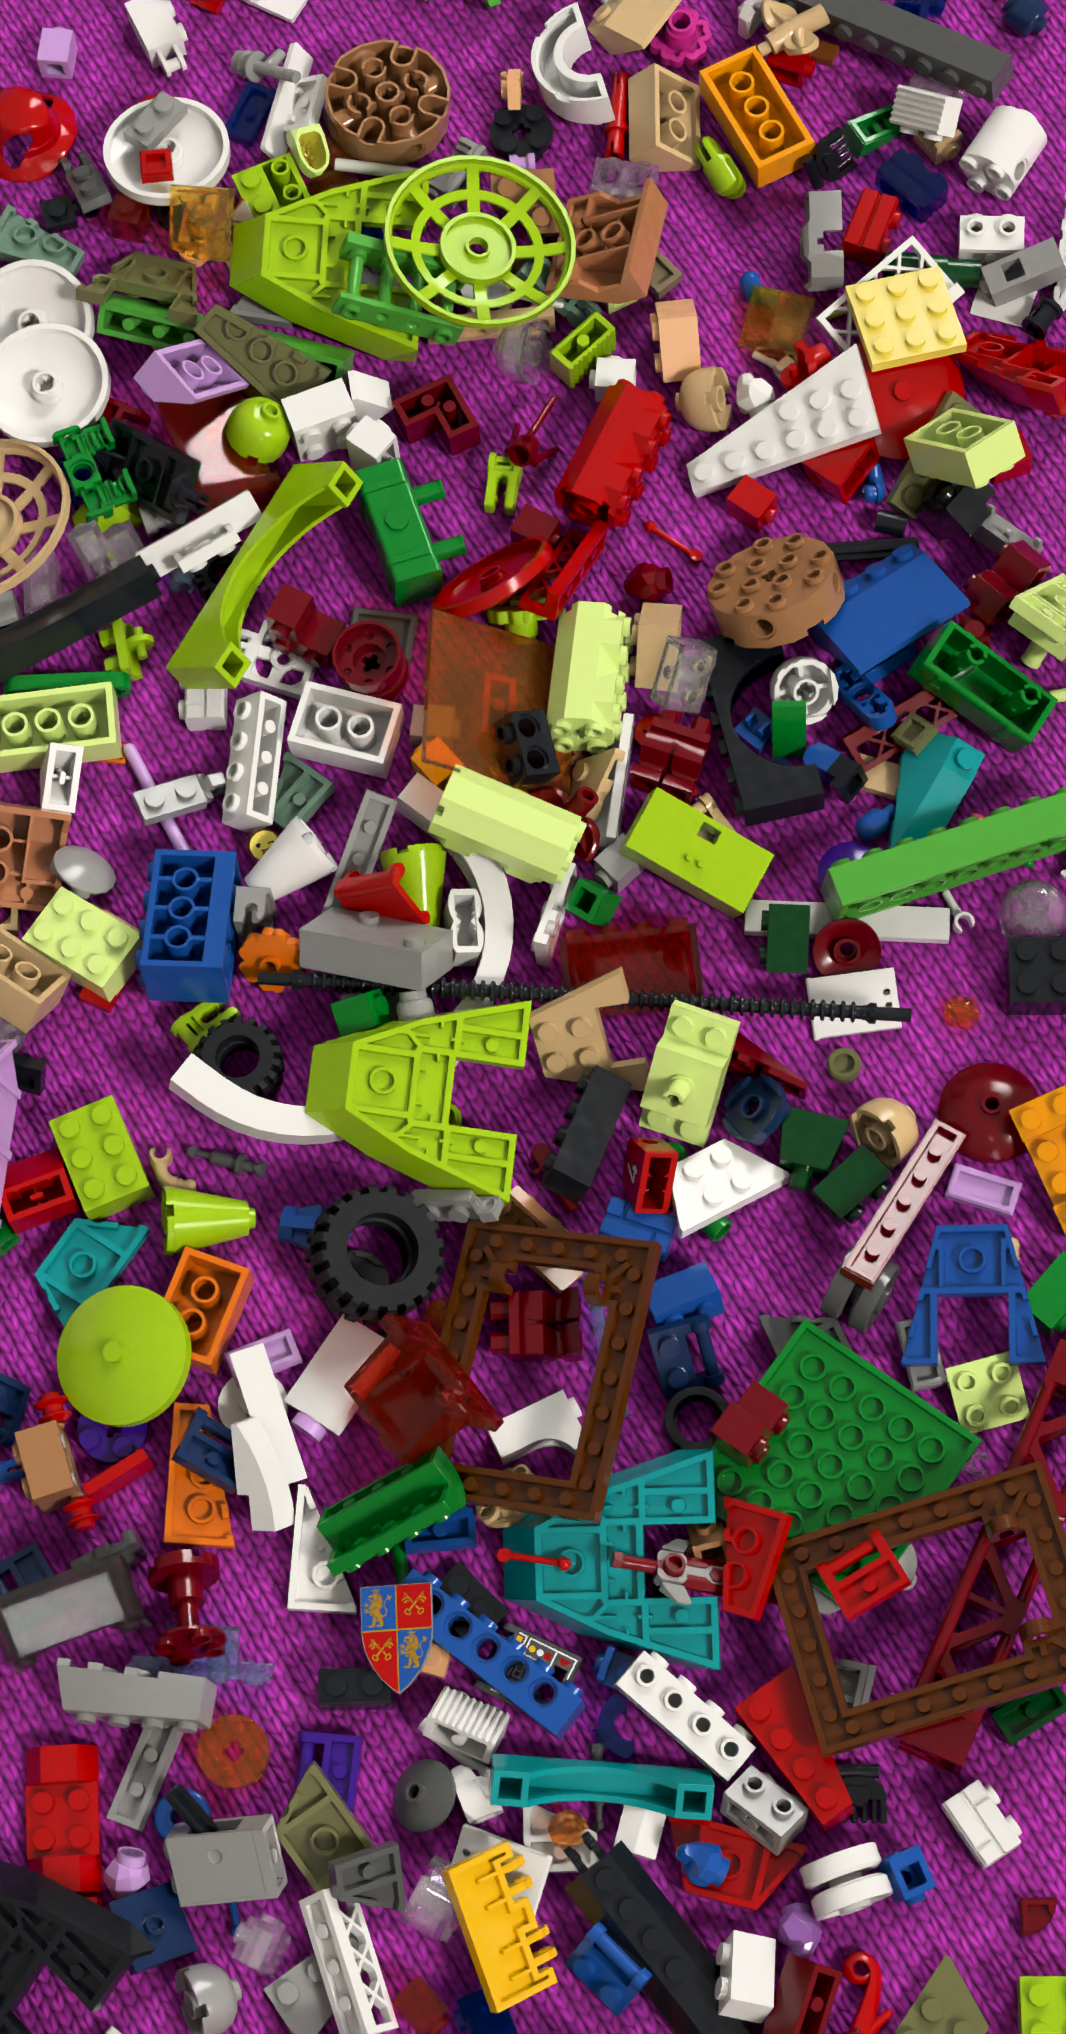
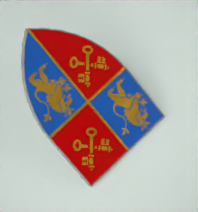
M431 1582L360 1587L361 1633L365 1653L381 1680L398 1694H402L417 1678L431 1650L434 1628Z

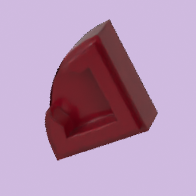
M1057 1897L1019 1898L1020 1937L1036 1934L1050 1922L1056 1910Z

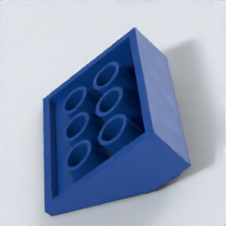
M908 543L896 548L891 555L882 561L869 565L863 573L855 578L844 581L845 600L836 616L825 625L819 622L808 630L817 646L859 675H862L971 604L969 599L924 551Z

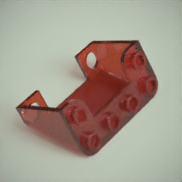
M688 917L666 919L667 926L653 928V921L632 923L633 930L620 931L619 925L599 927V934L586 935L585 929L565 931L566 938H559L565 989H570L571 985H574L575 989L622 966L629 992L631 989H634L635 993H640V990L644 989L646 994H649L651 990H654L655 994H660V991L663 990L666 995H670L671 991H674L675 995H680L683 991L685 996H690L691 992H694L697 997L703 993L696 923L688 924ZM614 1005L613 1009L609 1006L598 1008L601 1017L650 1011L649 1007H644L641 1011L639 1006H634V1009L630 1010L627 1005L623 1009H620L619 1005Z

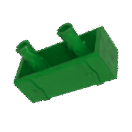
M400 458L356 470L355 474L363 481L356 494L362 519L366 522L386 577L388 590L391 591L396 606L401 607L435 597L443 588V571L439 562L467 554L465 542L461 534L432 543L421 515L419 506L446 499L441 479L411 487Z
M952 620L933 632L907 672V675L921 684L923 689L936 695L988 734L990 739L1000 743L1012 753L1028 746L1033 741L1058 702V699L1044 690L1041 685L1032 681L976 639L973 634L964 630Z

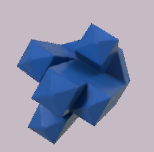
M285 1205L279 1223V1242L294 1244L307 1250L310 1247V1244L306 1242L309 1232L315 1227L314 1222L325 1209L321 1205L300 1208Z

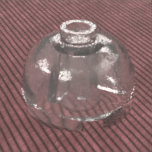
M529 320L523 324L504 328L495 341L493 354L500 372L510 381L524 385H538L540 382L537 380L540 373L542 376L547 375L551 364L549 352L553 349V342L546 338L545 331L550 330L543 321Z
M1027 879L1016 883L1006 892L999 907V925L1003 934L1007 938L1061 936L1066 925V903L1062 893L1054 885L1043 880Z

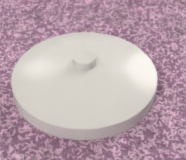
M174 97L187 105L188 113L154 149L171 148L174 180L142 184L139 151L142 150L126 142L123 131L153 99L138 103L123 112L110 126L103 144L106 171L115 187L135 201L155 206H172L187 203L201 197L215 187L227 170L231 149L224 123L207 106L191 99Z
M20 260L0 268V343L12 333L27 326L40 323L68 325L80 330L93 340L95 331L92 303L76 300V288L81 284L80 281L63 267L45 260Z
M40 323L22 328L9 335L0 343V431L10 439L30 442L36 446L47 448L59 446V444L53 445L52 434L56 431L77 425L82 433V429L95 425L107 406L111 390V377L101 350L89 336L68 325Z

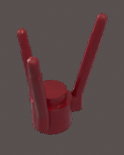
M556 395L551 396L526 434L519 436L521 425L520 423L514 425L509 445L505 448L504 452L515 465L525 467L530 464L532 467H536L540 461L559 452L560 448L555 446L537 454L539 452V443L534 437L556 402Z

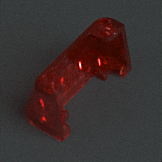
M240 391L194 404L155 402L162 426L174 447L202 462L195 489L207 494L209 497V503L200 499V502L208 506L207 510L203 513L208 512L245 490L251 493L258 508L262 510L268 506L282 484L276 469L270 471L267 463L257 462L259 458L249 455L246 459L240 456L230 446L225 436L226 421L238 404L244 401Z

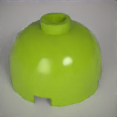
M258 396L245 399L232 410L226 421L225 436L230 446L246 459L249 455L259 458L258 463L274 462L281 457L292 435L283 407L279 403L265 397Z

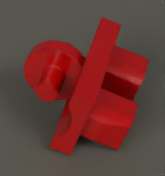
M803 340L794 343L796 363L789 364L780 375L784 388L788 390L793 389L831 361V354L823 342L809 348Z

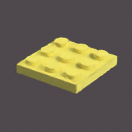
M939 266L845 286V297L872 372L966 352L967 342Z

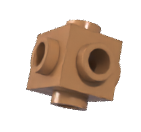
M716 1517V1523L686 1524L689 1538L682 1540L691 1542L685 1550L686 1556L726 1563V1542H724V1525L722 1520Z

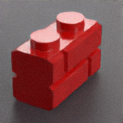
M868 188L862 190L842 239L841 250H843L844 258L853 261L859 260L861 263L873 267L878 265L881 256L884 257L885 251H890L892 239L889 238L891 230L897 231L901 223L903 212L898 211L899 200L897 197L884 193L880 194Z

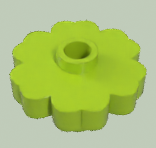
M523 595L514 596L503 605H495L487 609L489 623L505 624L506 637L510 638V645L526 646L536 643V635L539 634L538 620L547 619L518 608L519 600ZM538 597L531 600L545 605L546 598Z

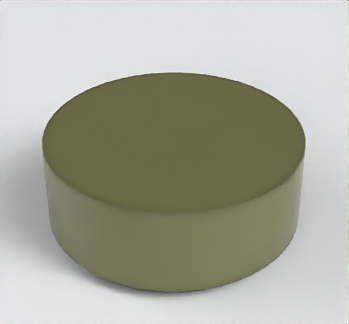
M842 1047L831 1052L827 1059V1073L833 1081L841 1084L851 1083L860 1074L861 1059L854 1050Z

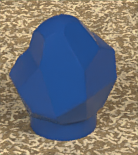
M702 1841L689 1842L680 1845L675 1852L676 1858L681 1862V1872L691 1884L700 1887H707L709 1884L719 1887L726 1878L730 1867V1860L722 1856L719 1845Z

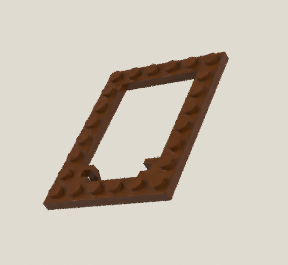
M468 1220L411 1460L438 1445L450 1460L489 1294L512 1295L513 1287L505 1282V1272L517 1274L519 1264L588 1272L583 1282V1294L587 1304L606 1307L609 1310L570 1480L456 1463L452 1464L464 1486L466 1504L600 1524L662 1245L656 1241ZM599 1284H604L602 1294L599 1292Z
M1040 1460L786 1540L772 1585L824 1758L1066 1684V1536ZM983 1520L988 1539L992 1543L1000 1541L999 1534L1004 1531L1012 1530L1015 1536L1026 1533L1053 1618H1036L1025 1622L1018 1628L1025 1654L848 1709L809 1578V1574L818 1572L815 1567L823 1561L826 1564L868 1539L870 1537L868 1534L877 1528L890 1549ZM876 1550L875 1552L871 1553L870 1555L875 1554V1553H879V1551ZM1041 1634H1046V1635H1047V1636H1044V1637H1041V1638H1037V1639H1034V1640L1032 1639L1033 1637H1035V1636H1037V1635H1041Z

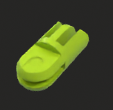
M710 136L703 137L701 139L703 144L697 142L694 152L703 165V173L718 195L728 199L742 197L746 192V183L729 154L724 153L721 146Z

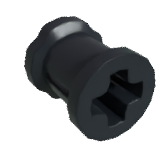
M1041 296L1032 314L1023 319L1021 323L1022 328L1033 338L1044 339L1051 324L1062 317L1063 310L1055 300Z

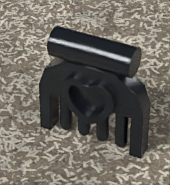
M840 127L835 128L820 139L813 148V154H806L801 158L806 174L815 190L821 189L824 186L823 179L830 182L836 181L858 166L856 161L853 160L852 155H848L841 161L843 157L850 153V149L846 148L838 154L839 151L847 146V142L844 141L832 149L845 138L843 129Z
M837 1764V1768L853 1802L854 1813L851 1814V1822H857V1809H861V1822H867V1805L871 1801V1822L873 1824L877 1823V1801H880V1824H887L886 1793L883 1785L874 1780L879 1779V1764Z

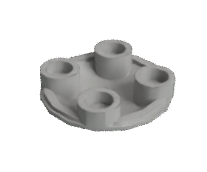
M76 845L61 847L55 852L49 866L51 872L60 876L71 887L72 893L82 899H88L91 894L107 893L114 887L116 880L114 870L108 861L97 852L86 847Z

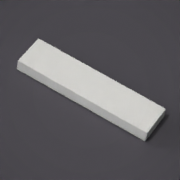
M261 1343L229 1354L249 1417H257L268 1434L279 1456L288 1484L306 1479V1471L264 1344Z

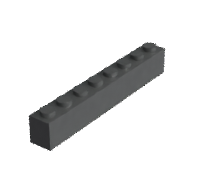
M779 0V2L793 7L798 14L821 4L829 17L830 24L818 31H824L836 36L843 42L848 41L862 47L869 53L881 55L895 64H902L912 68L921 75H928L938 79L950 87H957L976 98H983L994 103L1013 77L1011 54L881 0Z

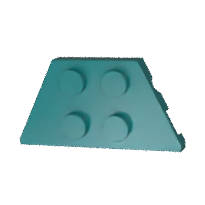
M74 1218L34 1274L63 1327H65L74 1311L85 1300L99 1291L113 1287L150 1235V1228L145 1225L134 1227L119 1225L118 1222L104 1221L97 1223L90 1219Z

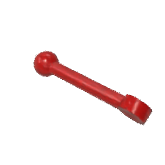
M652 520L645 523L644 529L647 533H655L689 555L692 563L698 564L702 561L703 554L700 550H691L659 529Z
M506 1547L499 1549L496 1554L500 1562L517 1560L558 1566L562 1571H566L571 1567L570 1559L565 1556L555 1559L513 1553Z

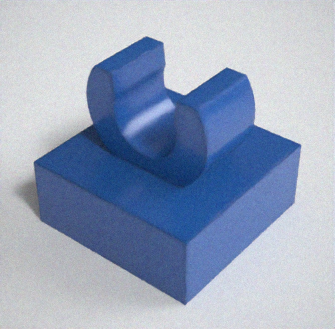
M756 707L734 729L739 739L758 755L772 741V719Z

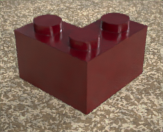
M450 374L391 401L395 421L409 445L437 431L452 457L481 443L479 425Z
M1024 540L1011 544L1006 543L996 554L995 558L998 561L994 567L983 573L973 574L963 587L966 590L964 595L971 604L968 608L988 625L1011 618L1014 611L1009 608V605L1014 597L1039 585L1052 566L1049 561Z
M283 583L265 615L274 648L287 655L290 653L302 657L310 666L316 668L322 666L330 670L333 665L332 649L336 638L346 628V624L317 611L312 595Z
M753 1380L737 1404L731 1401L710 1430L713 1445L747 1469L751 1467L753 1462L759 1465L770 1450L768 1443L774 1433L780 1436L791 1420L788 1416L790 1412L789 1404Z

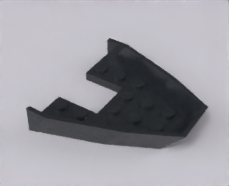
M0 1860V2034H32L13 2012L46 1964L91 2013L100 2010L133 1961L152 1954L156 1947L132 1922L40 1873Z

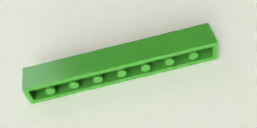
M112 293L103 306L99 305L96 333L162 349L202 338L193 330L194 326L168 321V309L170 306L117 293ZM197 313V324L203 319L204 314ZM259 328L333 370L322 384L339 378L343 379L345 386L349 383L348 371H352L355 351Z

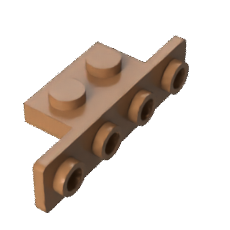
M518 1185L511 1190L510 1202L502 1209L499 1220L491 1222L568 1231L556 1217L551 1216L537 1203L532 1195L527 1194ZM528 1265L559 1294H562L564 1289L570 1288L583 1275V1271Z

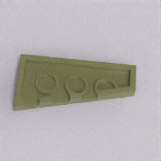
M217 304L211 308L193 329L265 398H269L281 406V399L320 386L333 371Z
M954 391L946 392L931 421L952 407L983 413ZM909 458L885 503L898 513L908 515V520H915L918 516L914 511L922 504L920 501L922 496L930 489L936 488L942 480L915 474Z

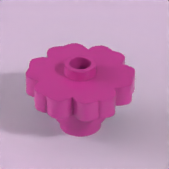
M685 6L678 7L649 43L650 52L653 55H660L661 64L675 69L681 68L684 62L689 66H695L706 57L707 46L711 43L712 33L709 29V22L699 19V13L695 9H689Z

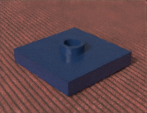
M171 1881L117 1899L104 1906L109 1911L132 1922L156 1947L152 1954L133 1961L128 1969L131 1976L194 1954L199 1950L183 1909L180 1907L177 1894L173 1892Z

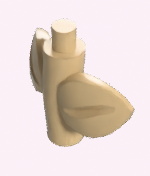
M763 0L761 14L764 25L769 33L764 36L766 41L756 47L762 57L771 52L777 55L783 50L788 56L810 53L819 46V38L813 32L830 24L829 17L821 4L798 14L790 5L773 0Z

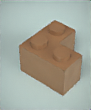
M554 168L527 170L543 181L556 194ZM490 173L491 192L499 194L515 204L528 192L522 185L506 177ZM538 199L526 213L537 226L542 239L558 238L559 228L547 207ZM493 205L494 211L504 210L496 205Z

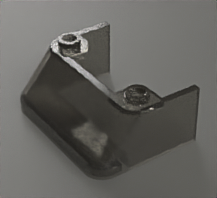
M111 1555L1 1594L0 1650L7 1666L16 1674L23 1673V1670L37 1664L36 1659L42 1655L41 1651L107 1627L119 1629V1633H127L139 1628V1622L146 1628L153 1626L136 1572L122 1555Z

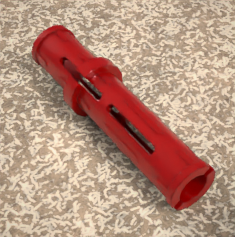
M618 72L612 75L610 103L616 120L606 123L604 127V134L607 137L604 159L610 163H616V154L618 155V163L624 160L625 139L629 136L627 125L629 107L628 78L632 76L626 72H620V81L618 80Z

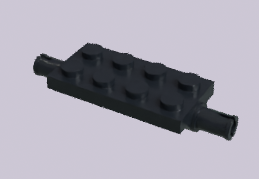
M112 418L109 429L115 440V449L107 451L104 448L96 451V455L92 456L99 466L98 471L103 484L106 480L109 483L111 480L112 482L117 481L119 476L122 475V469L127 468L137 491L138 500L135 502L174 524L185 525L189 509L197 514H202L207 510L208 506L200 502V499L209 503L208 495L195 489L202 462L124 419ZM102 434L105 444H108L105 435ZM123 481L122 483L126 490V493L129 494L125 481Z

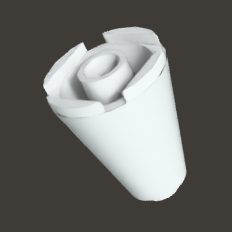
M296 816L244 878L247 884L245 887L270 888L275 901L334 873L338 865L329 852L325 855L326 851L321 845L322 842L309 826Z

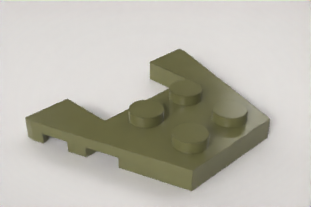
M135 251L112 265L111 272L108 274L99 273L92 277L90 285L80 284L77 286L76 300L103 306L113 291L126 293L127 296L132 298L146 297L155 299L163 305L171 304L168 309V321L195 327L197 325L196 264Z

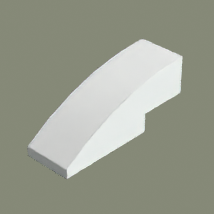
M251 1417L231 1424L237 1495H249L252 1531L276 1532L295 1524L293 1501L284 1469L257 1417Z

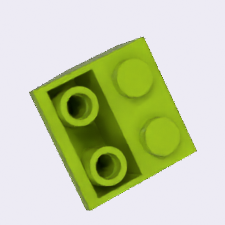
M290 152L231 175L238 201L240 202L243 198L245 199L253 217L310 196Z

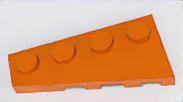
M174 1402L163 1545L235 1549L224 1490L171 1460L195 1409L199 1406L208 1412L207 1416L212 1418L210 1405ZM200 1429L201 1433L216 1441L215 1436Z

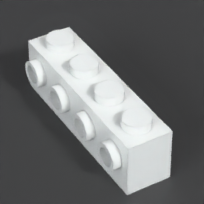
M261 690L236 700L233 711V733L230 739L229 766L226 771V791L222 803V823L246 833L273 825L287 701Z
M645 1650L642 1651L613 1687L707 1769H711V1772L723 1783L728 1782L755 1750L756 1747L750 1743L753 1738L752 1735L737 1723L733 1727L722 1718L725 1712L713 1701L708 1699L704 1703L694 1694L697 1688L682 1675L678 1678L674 1677L666 1670L669 1663L658 1653L652 1651L648 1654Z

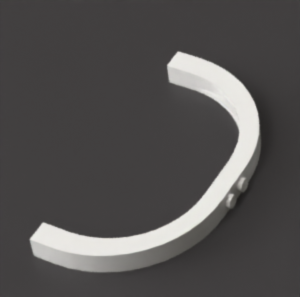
M417 772L397 797L398 803L395 810L442 845L436 835L427 831L444 791ZM446 848V851L462 870L470 888H475L481 899L482 908L479 919L484 933V944L479 956L474 980L476 984H481V981L485 980L486 984H491V981H495L496 985H500L504 980L510 961L514 926L512 899L504 870L498 861L482 854L466 857ZM466 996L454 1011L489 1006L493 1002L488 997L484 1001H481L480 997H475V1000L472 1001L469 996ZM192 1053L170 1079L169 1089L213 1121L235 1132L256 1139L283 1144H325L344 1140L305 1113L306 1106L289 1105L256 1096L223 1077ZM456 1060L455 1067L458 1065L460 1061Z

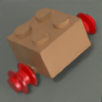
M49 1392L41 1395L38 1398L39 1402L33 1406L34 1410L42 1411L43 1416L37 1421L39 1425L14 1433L17 1444L12 1445L13 1455L17 1465H21L23 1472L26 1474V1477L21 1478V1484L26 1498H30L32 1505H37L44 1514L62 1509L63 1513L71 1514L72 1518L66 1524V1527L74 1528L75 1532H85L96 1527L95 1522L101 1518V1515L92 1513L91 1507L97 1503V1500L83 1494L68 1436L63 1430L65 1427L64 1423L72 1416V1411L63 1409V1404L68 1401V1397L60 1396L59 1392Z

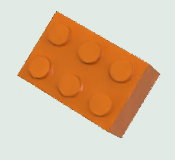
M185 1246L165 1298L177 1308L188 1327L192 1346L190 1367L217 1375L224 1358V1353L227 1351L255 1278L249 1268Z

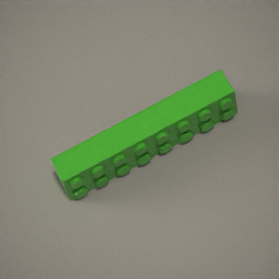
M1066 786L1056 790L1053 796L1044 799L1041 796L1031 797L1022 802V806L1010 809L1009 806H1004L992 811L990 816L979 820L976 816L961 821L958 827L946 830L945 827H939L926 834L927 837L914 840L913 837L905 838L895 843L893 848L882 851V848H874L865 852L862 858L850 861L849 858H844L830 865L831 868L827 870L820 889L832 921L842 918L860 919L1022 866L1030 861H1037L1065 852Z

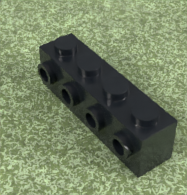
M598 1065L593 1068L588 1076L585 1074L581 1075L573 1091L578 1096L576 1100L572 1099L563 1114V1118L567 1119L565 1126L562 1124L559 1126L551 1143L556 1145L554 1152L550 1150L540 1169L545 1171L540 1185L575 1204L579 1202L590 1188L633 1084Z

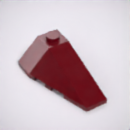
M738 1032L727 1074L742 1079L748 1076L751 1078L761 1077L759 1074H765L781 1084L786 1094L805 1100L808 1083Z

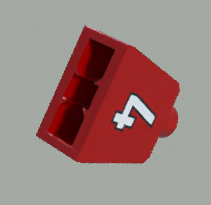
M632 1137L628 1140L622 1185L634 1213L668 1214L679 1153L663 1139Z

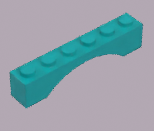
M492 1753L489 1779L490 1805L527 1808L553 1802L596 1801L639 1807L672 1818L711 1821L715 1789L711 1769Z

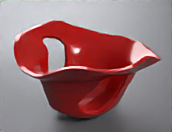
M13 86L0 92L1 178L13 182L38 181L51 175L61 165L60 160L64 159L68 154L78 132L74 113L64 99L57 95L35 91L25 86ZM43 99L52 101V106L48 108ZM29 134L32 136L33 141L25 152L19 168L13 169L4 160V145L12 136Z

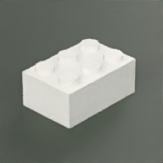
M306 681L287 738L290 753L295 757L387 779L405 722L403 706L401 703Z

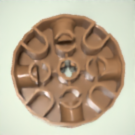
M382 39L356 46L340 56L333 66V71L326 82L324 94L325 118L331 137L346 154L360 161L400 166L416 162L425 155H428L435 150L447 133L451 88L444 68L429 52L417 46L416 49H413L409 46L399 45V41Z
M793 533L775 539L763 537L756 540L753 546L736 553L729 560L718 564L715 568V574L708 583L707 599L720 633L724 637L733 639L735 645L744 648H772L796 642L808 636L807 629L817 625L819 622L825 625L835 617L845 600V585L834 552L825 542L803 536L801 533Z

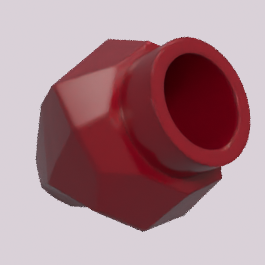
M644 562L634 567L626 577L623 587L630 597H637L645 602L653 603L663 598L665 594L672 593L673 576L669 567L660 568Z

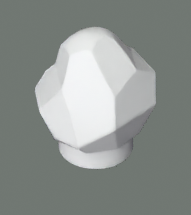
M743 373L739 377L736 397L740 412L749 414L750 418H752L775 401L773 387L765 380L754 378L750 373Z

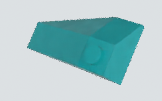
M940 733L931 740L918 756L904 749L899 760L898 769L901 770L899 785L895 791L896 808L894 820L891 822L888 849L895 847V843L902 839L913 837L914 840L927 837L926 834L933 829L946 827L971 785L985 754L957 737Z

